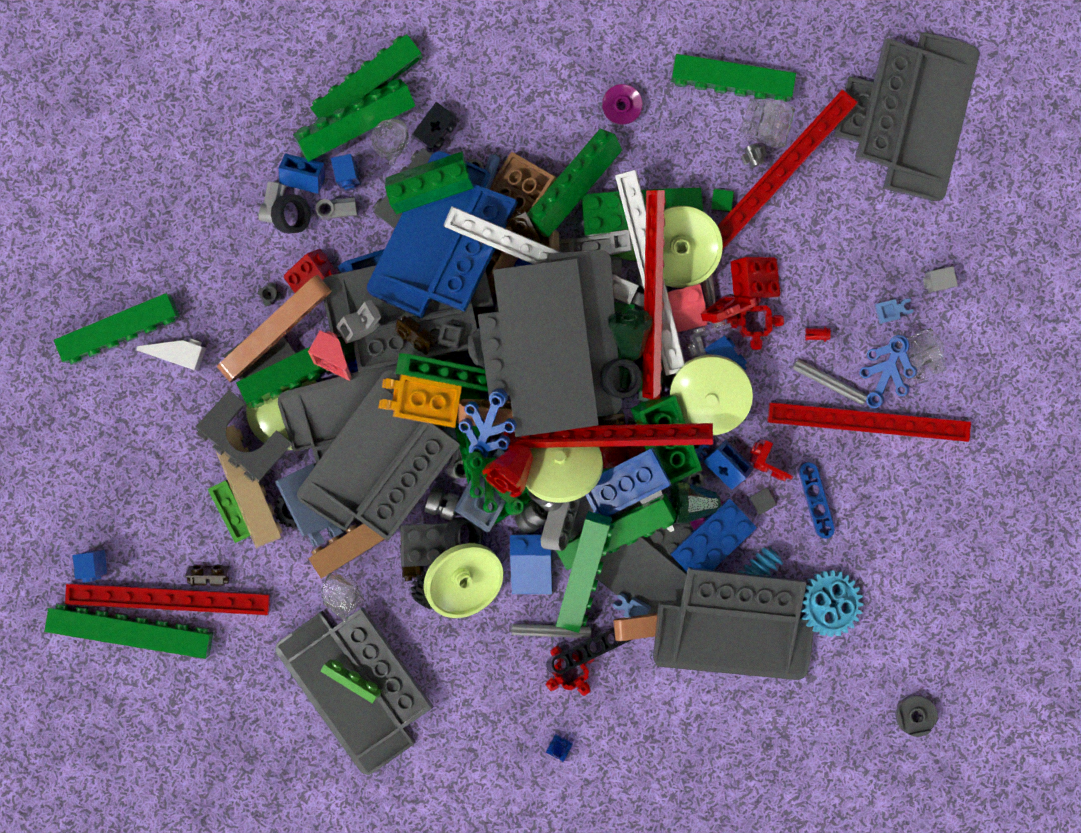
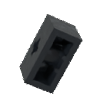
M435 102L412 133L413 138L432 152L435 149L439 150L445 142V139H443L448 132L452 133L457 126L456 116ZM439 125L440 131L435 130L433 132L432 126L437 127Z

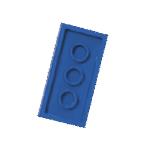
M651 448L602 473L597 485L585 496L594 513L610 516L672 484L654 449Z
M727 498L670 552V555L686 572L688 567L713 570L757 527L730 498Z

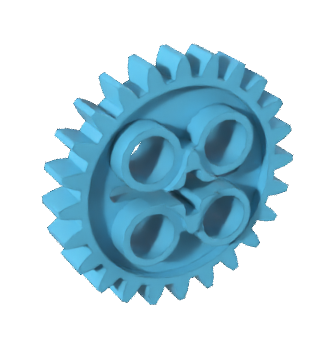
M829 570L828 573L821 571V576L814 574L815 580L807 579L810 585H806L805 588L806 592L804 593L802 603L804 607L801 608V612H805V615L802 617V620H809L806 626H814L812 631H820V635L825 636L827 633V636L833 637L834 634L841 636V631L848 633L847 627L854 628L852 622H859L856 615L863 613L858 610V607L864 605L858 602V599L863 597V595H857L856 593L860 588L853 587L855 580L848 581L849 575L842 576V572L835 573V571ZM834 585H836L837 592L835 595L832 592V588ZM818 594L821 598L819 604L815 600ZM843 603L846 604L845 612L841 609ZM827 612L830 616L828 622L825 621V614Z

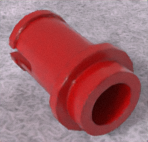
M826 326L823 328H805V341L823 340V342H826V340L831 338V330L826 328Z

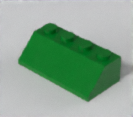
M463 151L385 178V189L389 204L396 215L474 188Z
M676 395L648 400L631 408L636 425L686 424ZM693 445L644 446L646 451L651 448L654 449L671 484L702 470Z

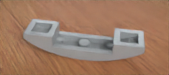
M629 230L577 239L568 238L559 240V252L604 250L609 255L632 251V241Z

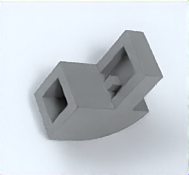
M368 300L362 304L357 312L344 316L336 327L347 344L361 339L380 326L379 320L381 316L372 300Z

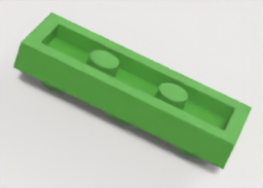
M228 480L209 488L208 491L234 542L237 543L251 536Z
M330 659L321 669L322 673L372 704L382 692L375 683L367 682L357 672L346 669L337 660Z

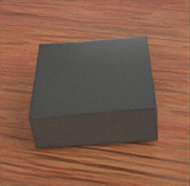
M443 323L437 343L458 349L463 328Z
M767 487L749 497L758 515L777 506Z

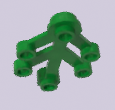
M479 452L469 453L465 459V466L471 472V497L480 498L484 494V489L480 486L481 475L485 483V503L483 504L485 512L493 513L498 508L497 503L494 501V489L506 502L505 509L508 514L518 515L522 513L524 508L523 502L518 498L509 496L510 493L508 491L505 494L499 492L487 482V474L482 472L486 465L496 458H484ZM475 458H476L477 461H478V465H477V466L474 464ZM476 488L479 490L478 495L475 494ZM489 503L492 504V510L488 508ZM515 503L518 505V510L515 509Z

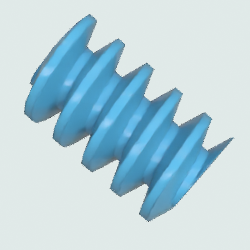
M768 546L769 550L761 549L763 556L758 553L755 554L757 561L749 560L751 567L746 564L744 565L746 572L738 570V573L767 574L771 576L772 574L769 569L778 570L775 563L783 565V561Z

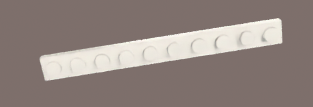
M633 170L616 175L615 177L644 287L646 207L637 171ZM663 278V330L661 336L663 348L661 357L666 375L677 373L685 364Z
M451 206L443 225L446 228L532 264L548 263L549 253H562ZM612 274L614 298L630 304L638 285Z

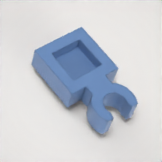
M896 299L875 304L879 324L901 319L900 313L907 315L914 312L913 309L906 310L904 308L905 303L911 302V299H904L898 305Z
M619 593L617 596L623 603L620 604L615 601L612 605L617 610H625L624 617L645 615L651 609V606L635 597L631 601L628 600L624 593Z

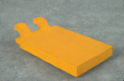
M400 375L399 381L389 378L383 379L382 388L394 389L392 401L387 399L379 400L378 408L394 410L393 417L455 427L462 386Z

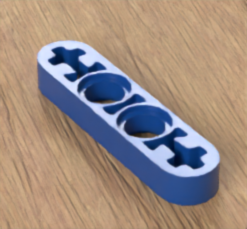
M805 462L799 466L798 474L814 530L819 537L828 539L832 537L835 529L816 465ZM805 466L813 469L810 476L811 479L816 478V482L805 483V480H809L808 475L803 474V471L806 470ZM811 485H816L819 492L816 496L812 497L809 495L808 489ZM818 504L824 507V513L821 516H817L814 513V507ZM827 517L828 520H823L825 526L830 527L826 535L820 532L823 526L820 521L817 523L816 519Z

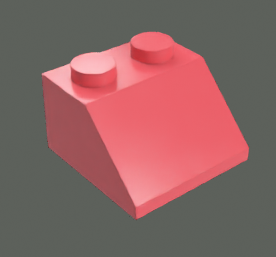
M700 284L667 292L677 333L708 325L707 321H702L701 313L706 310Z
M320 330L308 351L313 363L350 381L352 376L341 343L337 339L338 336L330 331L325 333Z

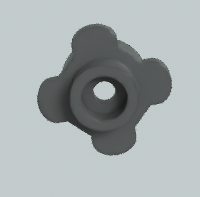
M271 282L268 286L258 289V295L263 299L265 306H270L272 302L279 301L282 298V295L276 289L275 283Z

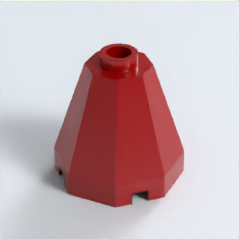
M516 444L487 464L482 471L483 474H487V482L501 493L511 492L509 496L513 498L521 495L525 489L533 460L531 449L524 444Z

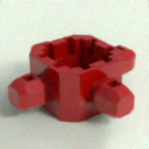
M756 298V306L738 313L739 318L737 316L727 318L726 323L728 328L737 329L739 326V333L744 338L751 337L750 348L752 350H761L762 340H760V337L768 336L772 331V325L773 327L784 325V316L773 315L772 317V310L767 305L759 306L761 298ZM747 312H764V331H747L745 319Z
M556 645L550 650V653L553 656L563 650ZM573 651L572 658L575 661H578L579 655ZM557 659L554 662V667L558 670L561 662ZM594 659L579 665L583 672L572 682L568 683L561 674H553L555 677L547 680L546 687L550 691L559 688L560 684L565 690L572 691L578 687L577 690L580 694L586 696L591 692L587 681L584 682L588 679L589 668L586 664H590Z

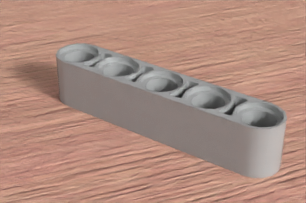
M581 498L570 502H563L558 510L548 512L541 536V546L544 549L559 551L566 549Z

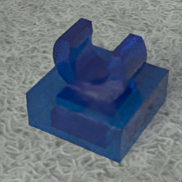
M555 733L546 749V753L564 762L573 743Z

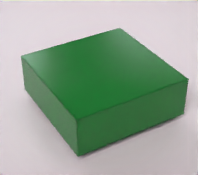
M713 189L710 210L730 212L734 191Z

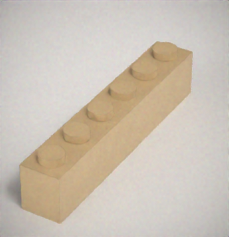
M235 425L227 427L226 437L230 445L238 451L249 452L248 448H244L242 445L243 436L240 429H236ZM217 453L256 549L279 540L282 529L278 522L275 523L272 517L274 510L270 503L267 504L264 496H267L264 486L259 485L256 480L251 482L244 476L245 471L240 467L236 469L228 462L229 457L224 453L222 455Z

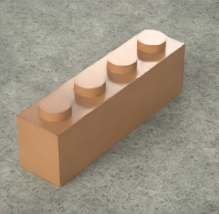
M354 524L345 530L347 534L340 538L337 535L328 541L330 545L324 549L322 546H319L311 551L313 555L308 559L322 579L383 541L384 538L365 524L359 527Z

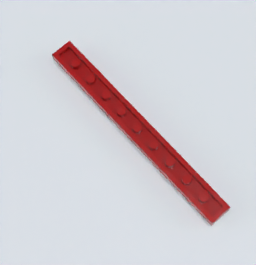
M843 89L718 224L717 227L722 237V251L857 105L858 102Z
M665 190L646 191L642 397L653 400L660 399L662 390L660 382L662 371L661 351L663 348L661 336L663 330L662 290L664 288Z
M769 403L767 423L969 442L971 422L781 403Z
M713 423L602 425L515 437L514 430L512 433L505 432L504 435L510 439L508 448L516 444H524L529 448L713 445Z
M67 583L65 604L269 615L270 594Z

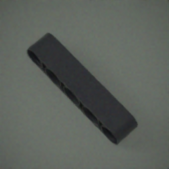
M614 627L551 656L546 662L547 670L552 674L565 673L631 640L616 641ZM609 634H612L614 637L613 644L608 642ZM592 642H594L597 647L595 653H593L590 650V644ZM574 650L577 651L579 654L578 661H575L572 658V653ZM556 659L560 660L561 662V668L559 670H557L554 667V661Z

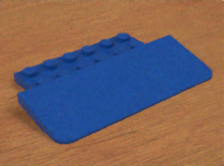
M442 151L435 152L431 155L428 163L450 154ZM466 161L474 188L403 212L367 284L368 292L373 297L421 319L431 299L466 312L496 248L444 227L443 225L451 206L506 228L508 224L507 219L511 218L517 206V200L486 189L491 178L490 171Z

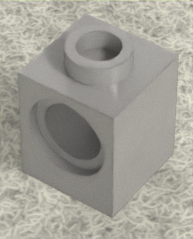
M953 266L927 272L923 278L924 287L928 289L929 293L958 286Z

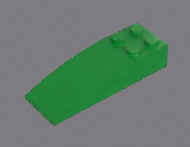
M701 188L641 190L645 207L646 191L665 190L666 203L664 210L674 206H690L703 211ZM619 191L585 194L583 196L581 204L584 237L629 230Z

